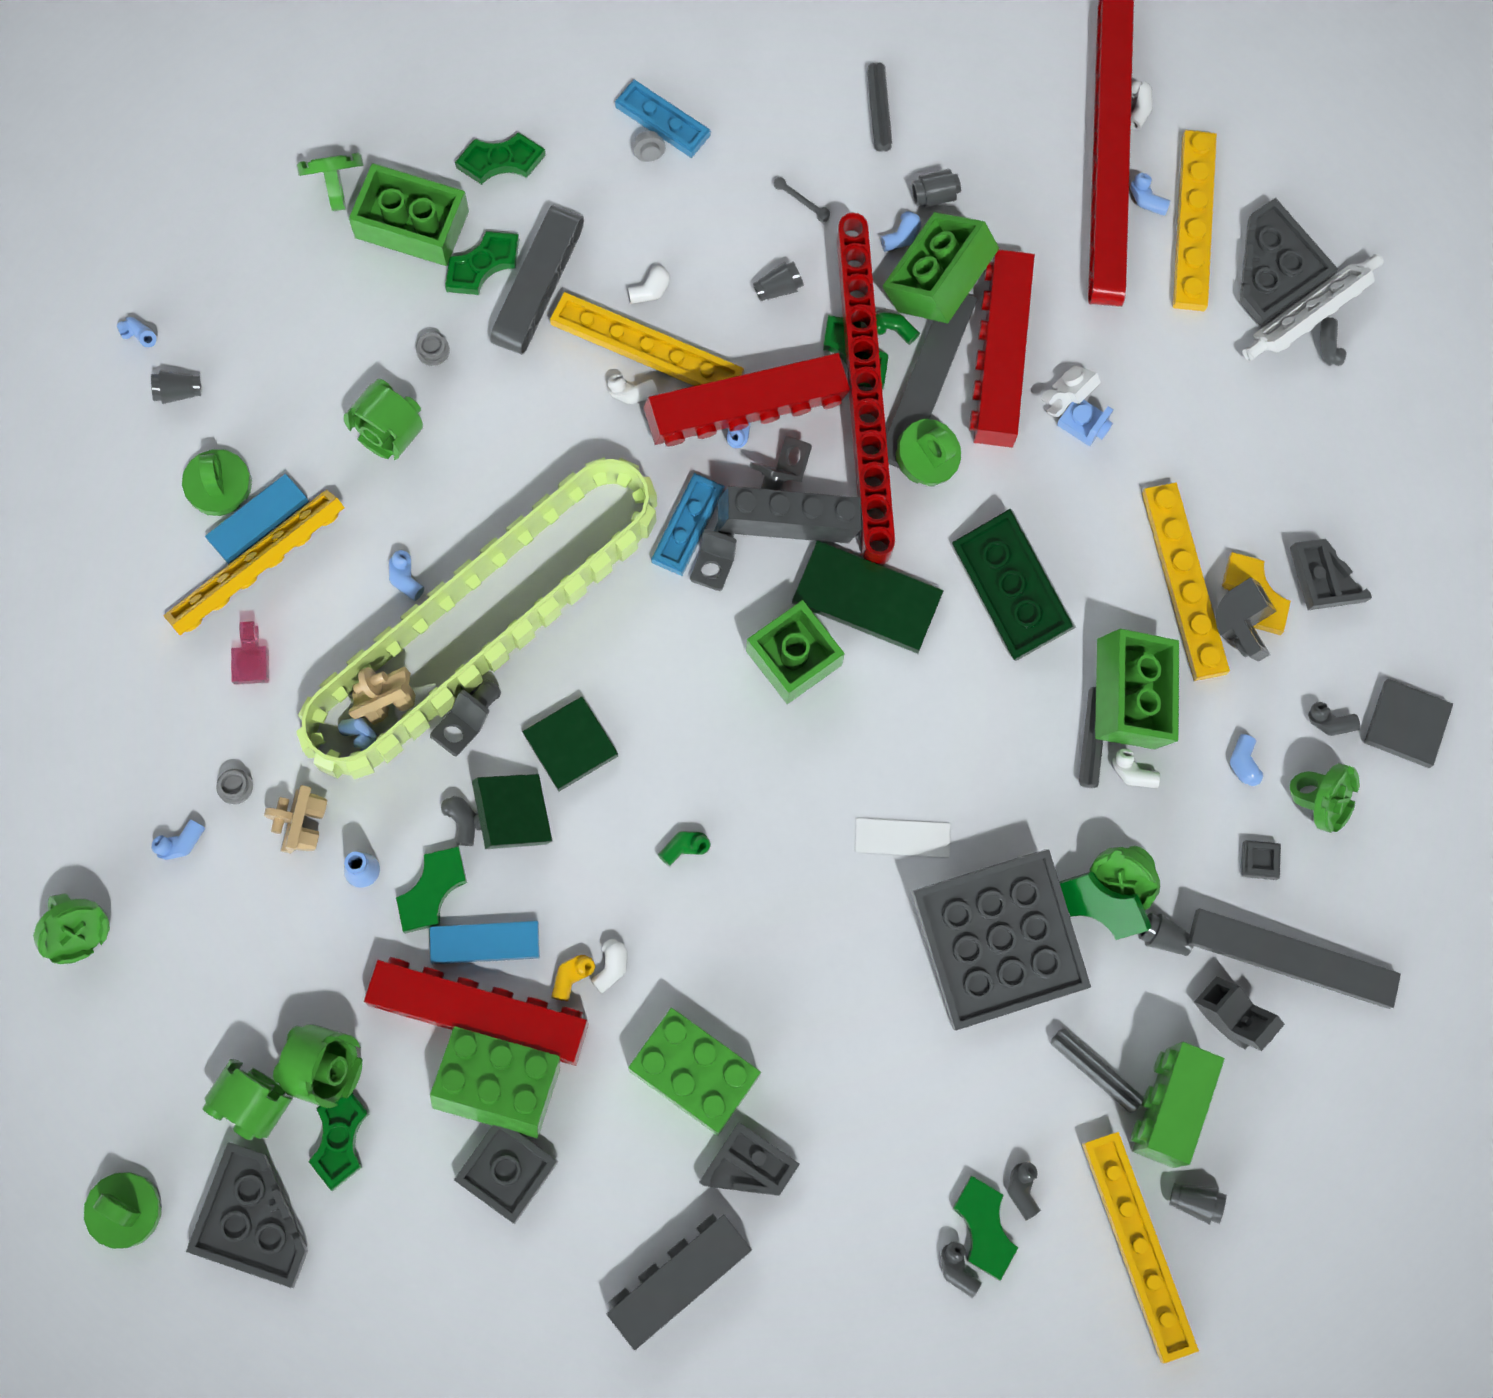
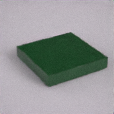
M582 696L522 731L558 792L618 757V752Z
M539 774L477 777L472 781L485 849L547 845L553 841Z

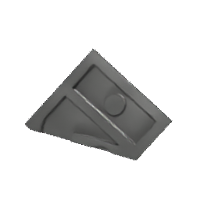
M1326 539L1296 542L1290 547L1307 610L1365 603L1372 598L1367 588L1362 591L1351 578L1350 574L1353 571L1345 561L1339 559L1336 550Z
M738 1122L699 1181V1184L706 1187L780 1196L800 1164Z

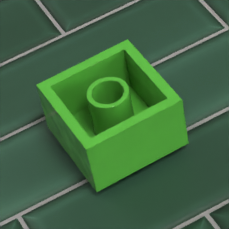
M803 600L749 637L746 645L748 655L786 704L792 702L841 667L845 655Z

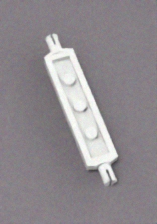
M1375 253L1363 263L1349 264L1253 335L1255 342L1243 349L1244 357L1252 361L1263 351L1271 350L1278 353L1287 349L1301 335L1314 329L1315 325L1324 318L1337 312L1339 307L1353 297L1360 295L1365 288L1375 282L1372 271L1383 265L1384 260L1381 255Z

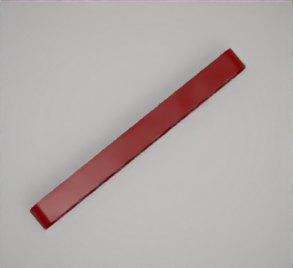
M1099 0L1088 285V303L1093 305L1122 307L1126 294L1134 0Z
M852 212L844 215L839 221L837 252L847 375L850 387L849 400L857 497L861 500V547L864 559L878 565H883L892 556L895 545L869 229L864 216ZM855 231L859 235L853 237L847 235L845 232ZM858 261L862 265L859 267H852L848 264V262ZM852 291H860L865 296L857 298L850 293ZM861 321L867 327L863 329L856 328L852 323ZM865 352L870 358L861 360L855 354ZM860 383H868L873 387V389L870 391H863L859 389L857 385ZM863 414H870L874 416L876 420L874 422L867 423L862 421L860 416ZM867 445H872L876 447L879 452L870 455L865 453L862 450V448ZM876 477L881 481V485L876 487L869 486L865 479ZM879 509L884 514V517L873 519L868 515L867 511ZM881 541L887 546V549L882 552L875 551L871 548L870 543Z

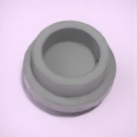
M654 131L640 133L636 137L633 146L635 156L645 162L659 159L666 149L663 138Z
M427 333L418 341L416 353L422 363L436 366L448 358L450 348L443 336L436 333Z
M231 769L219 777L216 790L224 802L240 804L250 797L253 783L250 776L243 770Z

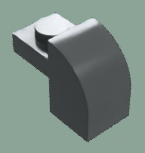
M1249 578L1230 590L1223 597L1217 609L1216 625L1220 636L1228 640H1232L1236 636L1238 637L1234 640V643L1244 657L1249 656L1259 662L1269 656L1270 653L1255 630L1254 625L1277 612L1258 581Z
M1217 976L1194 1001L1198 1009L1214 1027L1243 1049L1251 1046L1262 1051L1285 1025L1278 1015L1254 1005L1240 986Z

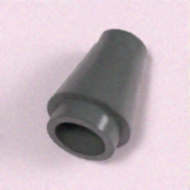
M793 261L788 264L783 262L759 279L758 282L753 283V286L762 302L766 299L796 293L798 288L804 286V283Z
M160 370L159 374H151L153 401H161L162 404L201 396L200 376Z
M1149 913L1147 915L1152 927L1148 931L1138 934L1139 939L1145 941V946L1184 956L1190 954L1194 946L1188 944V932L1161 913L1157 915Z
M1174 1183L1169 1205L1209 1225L1211 1221L1220 1224L1227 1194L1218 1192V1188Z

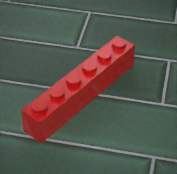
M998 250L993 257V261H990L985 269L984 281L990 282L989 291H983L981 310L987 312L986 320L980 321L978 340H984L983 350L977 351L975 370H981L980 380L974 381L972 400L978 401L977 411H971L969 430L975 431L973 443L1013 448L1018 436L1035 254Z
M835 353L649 396L643 408L654 444L665 443L667 447L681 444L685 441V438L696 435L698 439L711 437L717 434V430L729 428L730 431H737L748 427L749 423L759 420L761 424L771 423L780 419V415L792 413V416L796 417L807 414L811 411V408L823 406V409L834 408L842 404V400L849 393L850 387L840 355Z
M389 957L388 962L377 960L364 999V1003L369 1007L453 1030L454 1026L554 1054L560 1056V1062L577 1066L589 1026L588 1021L582 1019L583 1012L568 1007H562L561 1012L547 1009L548 1002L533 997H527L526 1002L512 998L513 992L498 987H493L492 992L478 989V982L463 977H458L457 982L443 979L444 972L424 967L422 972L409 969V962L398 958Z

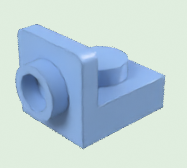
M1085 400L1080 404L1072 402L1059 419L1057 426L1090 447L1097 437L1102 440L1110 430L1113 422L1109 418L1114 409L1107 406L1105 411L1102 412Z

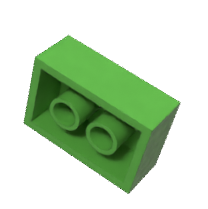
M372 163L349 216V222L356 239L447 266L469 213L466 194L463 190Z
M934 212L882 287L897 312L949 323L999 250V246L985 221Z
M1118 629L1098 638L1095 739L1154 750L1178 742L1179 640L1125 629Z
M672 1007L628 1067L630 1073L717 1136L761 1074V1071Z
M454 1026L430 1093L432 1109L488 1125H496L538 1139L560 1072V1056Z
M1185 1042L1166 1049L1165 1053L1162 1051L1159 1053L1154 1065V1072L1158 1073L1154 1087L1149 1086L1142 1102V1106L1146 1107L1143 1120H1137L1132 1130L1130 1140L1135 1142L1132 1152L1172 1168L1191 1164L1225 1058Z

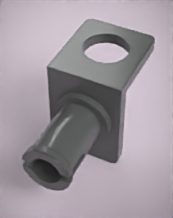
M786 436L777 467L751 462L749 467L762 472V475H764L761 489L781 491L784 481L787 482L788 479L802 482L812 445ZM794 447H798L800 459L796 465L792 466L789 462V453Z
M718 522L714 531L704 529L701 552L690 580L693 583L722 591L735 558L737 540L733 538L734 534L718 533ZM709 563L718 565L721 569L720 576L716 579L704 577L701 572L704 565Z
M484 680L472 695L465 690H461L451 712L435 727L430 734V738L453 756H458L481 731L489 714L488 707L501 695L499 687L490 680ZM450 726L457 727L461 730L463 739L456 743L448 741L444 736V729Z

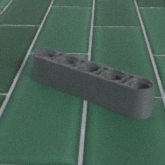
M554 205L549 208L495 321L490 337L492 344L521 355L526 352L581 235L584 225L583 216Z

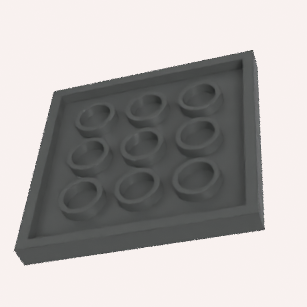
M1049 849L911 891L953 1030L957 1031L1091 988Z

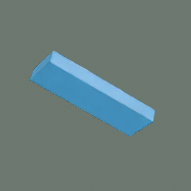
M635 79L615 101V108L648 130L658 133L663 140L690 158H693L711 136L709 128Z
M696 473L693 474L651 559L653 564L683 576L702 537L703 531L706 529L718 505V500L725 490L724 485Z
M284 474L208 533L205 538L221 557L230 564L309 501L287 474Z
M538 921L430 927L431 964L540 958Z

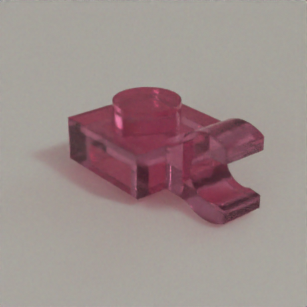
M254 621L240 622L239 631L242 647L231 648V682L234 685L269 683V649L267 646H258L259 628L255 626Z

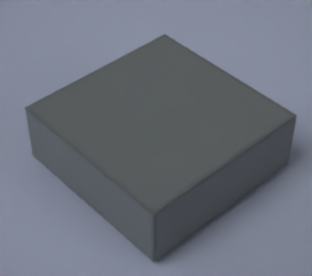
M1245 840L1242 844V877L1278 880L1280 878L1281 843Z

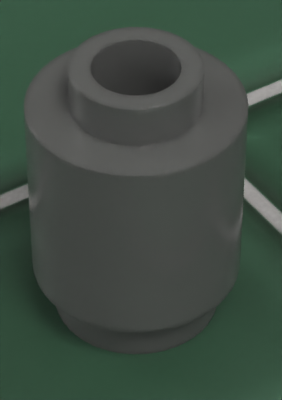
M950 169L920 175L917 180L911 182L912 194L917 207L924 205L925 208L956 201L957 194L961 193L959 177L957 174H952Z

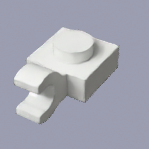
M1073 365L1052 386L1053 389L1047 390L1042 395L1041 400L1050 405L1052 404L1047 410L1049 415L1059 417L1071 402L1080 404L1101 381L1096 372Z

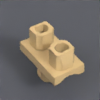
M405 666L389 674H386L384 671L377 674L369 667L360 670L358 673L359 682L353 685L352 696L354 704L349 709L350 716L353 719L364 716L375 725L384 721L388 716L389 707L387 705L391 703L402 712L412 708L415 703L416 694L409 685L411 673Z
M300 785V788L295 790L290 812L287 811L289 799L279 797L276 809H265L264 817L273 820L272 833L281 834L284 823H287L281 852L291 854L295 850L314 851L317 847L320 831L303 828L302 824L304 816L322 819L328 800L310 793L311 787Z

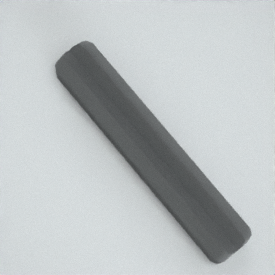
M881 62L871 63L868 66L867 72L874 148L878 152L889 151L892 145L885 65Z
M1091 687L1088 691L1079 775L1080 786L1085 788H1097L1100 776L1103 740L1095 739L1096 687Z
M1061 1029L1055 1034L1050 1042L1051 1045L1122 1107L1131 1113L1140 1107L1144 1100L1143 1096L1065 1029Z

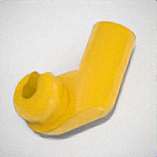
M578 955L562 963L557 970L551 998L569 1002L573 983L594 972L595 963L593 959L586 955Z

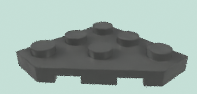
M1276 198L1252 213L1247 223L1240 303L1256 322L1262 326L1331 278L1338 270L1334 263Z
M228 1142L186 1252L286 1287L294 1288L308 1250L266 1154Z

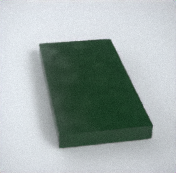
M1011 508L952 542L1013 660L1017 661L1076 628Z
M817 541L792 599V604L796 605L803 600L814 613L918 654L944 590Z

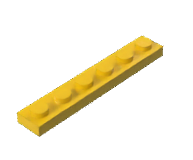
M1185 130L1182 136L1173 308L1205 312L1208 307L1217 133Z
M566 292L563 293L550 318V323L554 327L693 386L744 375L743 367Z
M1177 482L1144 488L1142 492L1144 504L1193 680L1199 681L1227 675L1230 672L1229 665L1217 629L1216 619Z
M326 489L163 616L180 636L184 632L196 629L201 624L202 618L213 610L223 608L233 594L240 589L250 587L257 580V576L267 568L277 566L284 559V555L294 547L302 546L308 542L313 532L321 526L329 525L335 521L338 513L345 507L336 496Z
M1119 1132L1083 1143L1085 1155L1160 1362L1165 1364L1199 1352Z

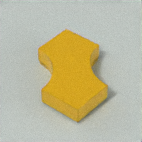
M1231 552L1228 557L1222 587L1230 591L1249 578L1258 581L1277 612L1254 625V628L1281 635L1285 629L1291 601L1278 595L1268 584L1264 573L1265 561Z

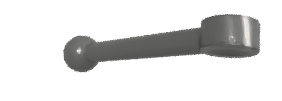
M777 177L774 180V187L776 189H783L817 214L819 221L826 222L829 220L830 211L827 208H819L788 186L784 178Z

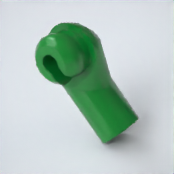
M883 311L876 314L878 335L885 334L887 329L894 330L908 345L912 344L919 337L920 332L903 315Z
M681 831L667 843L657 856L670 867L681 854L702 855L707 853L711 843L704 833Z

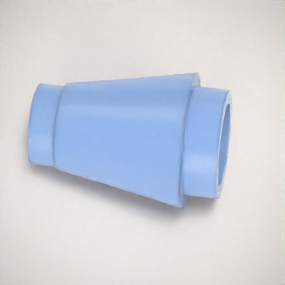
M351 852L345 858L344 874L351 885L363 888L370 886L377 880L380 866L373 855ZM363 861L360 868L353 869L357 863L360 864Z

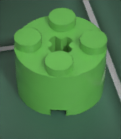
M377 379L373 384H370L343 417L349 431L354 427L361 434L357 440L371 452L385 459H389L391 455H394V460H397L423 429V422L418 414L421 411L419 404L408 396L404 398L400 396L382 379Z
M318 1025L295 1026L288 1033L287 1042L282 1050L279 1063L273 1071V1079L276 1083L280 1084L282 1090L289 1096L325 1108H333L338 1105L335 1102L341 1097L347 1099L352 1094L362 1072V1058L357 1057L356 1047L360 1048L359 1042L351 1035Z
M230 1059L205 1096L206 1103L202 1109L215 1119L222 1120L224 1117L234 1123L233 1131L247 1140L252 1141L254 1137L258 1139L268 1138L293 1100V1097L284 1095L285 1092L280 1084L255 1068L246 1073L240 1070L243 1062Z

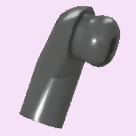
M1332 317L1325 318L1321 322L1320 343L1323 361L1329 366L1332 364L1341 366L1346 359V350L1344 348H1337L1338 321Z

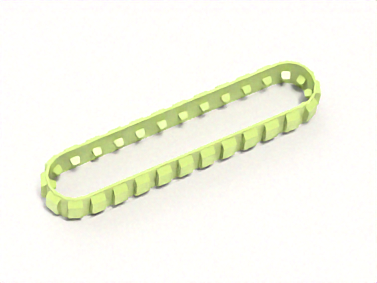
M605 457L585 463V467L577 474L572 472L558 484V490L552 495L546 494L532 506L533 511L525 517L522 515L506 528L507 532L499 539L493 538L480 549L481 554L473 561L468 559L453 572L454 577L447 583L442 581L427 594L428 599L420 606L417 604L412 606L400 617L401 622L393 628L387 627L373 639L375 643L366 651L361 649L346 662L348 666L339 674L336 672L331 674L319 685L321 689L313 697H307L298 714L302 720V727L296 731L305 755L308 758H314L313 763L320 771L337 779L342 774L352 775L355 780L375 773L374 768L383 761L388 764L404 750L402 745L410 738L415 741L430 728L429 722L437 715L443 717L452 709L455 699L461 690L471 693L483 682V675L489 670L495 672L509 660L508 654L515 648L521 650L536 637L535 631L542 625L548 627L561 615V609L566 604L572 606L587 593V586L593 581L598 584L613 571L612 565L618 560L625 561L638 549V542L642 538L649 537L657 521L656 510L654 509L657 507V494L650 477H643L639 472V466L622 458L615 460L605 459ZM618 484L634 491L632 496L635 503H644L641 512H634L631 518L632 523L621 532L618 531L611 537L612 540L598 552L592 553L586 558V562L570 576L566 575L560 581V584L544 598H539L530 610L518 620L515 619L511 622L503 633L492 642L484 645L481 648L482 651L465 665L462 664L457 668L455 674L441 686L435 687L430 691L428 697L414 709L408 710L403 714L401 720L387 732L381 733L376 737V741L363 751L359 750L350 753V756L340 758L341 753L332 749L326 755L318 750V747L325 743L322 732L317 733L319 724H323L328 716L327 713L339 702L341 703L353 691V685L359 682L358 673L360 670L369 667L376 672L392 657L397 656L405 646L418 635H422L429 629L431 624L454 608L456 603L480 586L482 581L506 564L507 560L520 549L531 543L533 538L550 524L552 525L557 521L559 516L583 499L589 491L602 485Z

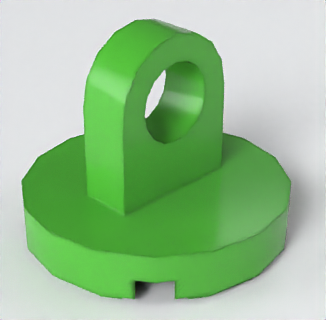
M360 153L352 154L353 161H351L350 156L346 157V155L314 159L311 162H307L308 168L306 161L298 162L296 164L298 175L303 176L323 172L332 211L346 210L339 170L364 166Z
M922 419L910 424L899 435L896 460L900 470L910 481L934 487L949 480L958 470L961 461V446L956 435L947 425L937 420Z
M212 449L200 453L188 463L183 472L182 488L185 497L194 508L206 515L223 516L232 513L241 507L240 504L245 498L247 500L251 493L252 479L247 465L238 455L227 450Z
M1338 763L1332 766L1326 775L1310 771L1302 772L1291 780L1289 786L1292 799L1296 804L1314 810V823L1317 829L1332 833L1333 831L1341 830L1349 821L1355 808V801L1351 800L1353 791L1358 793L1360 782L1356 768ZM1312 785L1317 787L1311 793L1300 792L1305 786Z
M1141 847L1108 848L1097 856L1090 867L1089 872H1094L1099 881L1111 891L1124 895L1138 894L1144 910L1150 908L1160 893V879L1155 869V862L1152 856Z
M66 893L50 896L48 898V911L38 921L34 930L35 946L41 956L49 958L53 963H75L89 957L94 953L93 948L99 943L101 945L104 943L110 929L109 920L104 910L94 901L87 899L70 900Z
M130 1172L114 1173L101 1179L90 1191L84 1204V1222L89 1234L99 1244L112 1249L130 1248L145 1242L156 1230L161 1218L160 1196L157 1188L147 1178Z

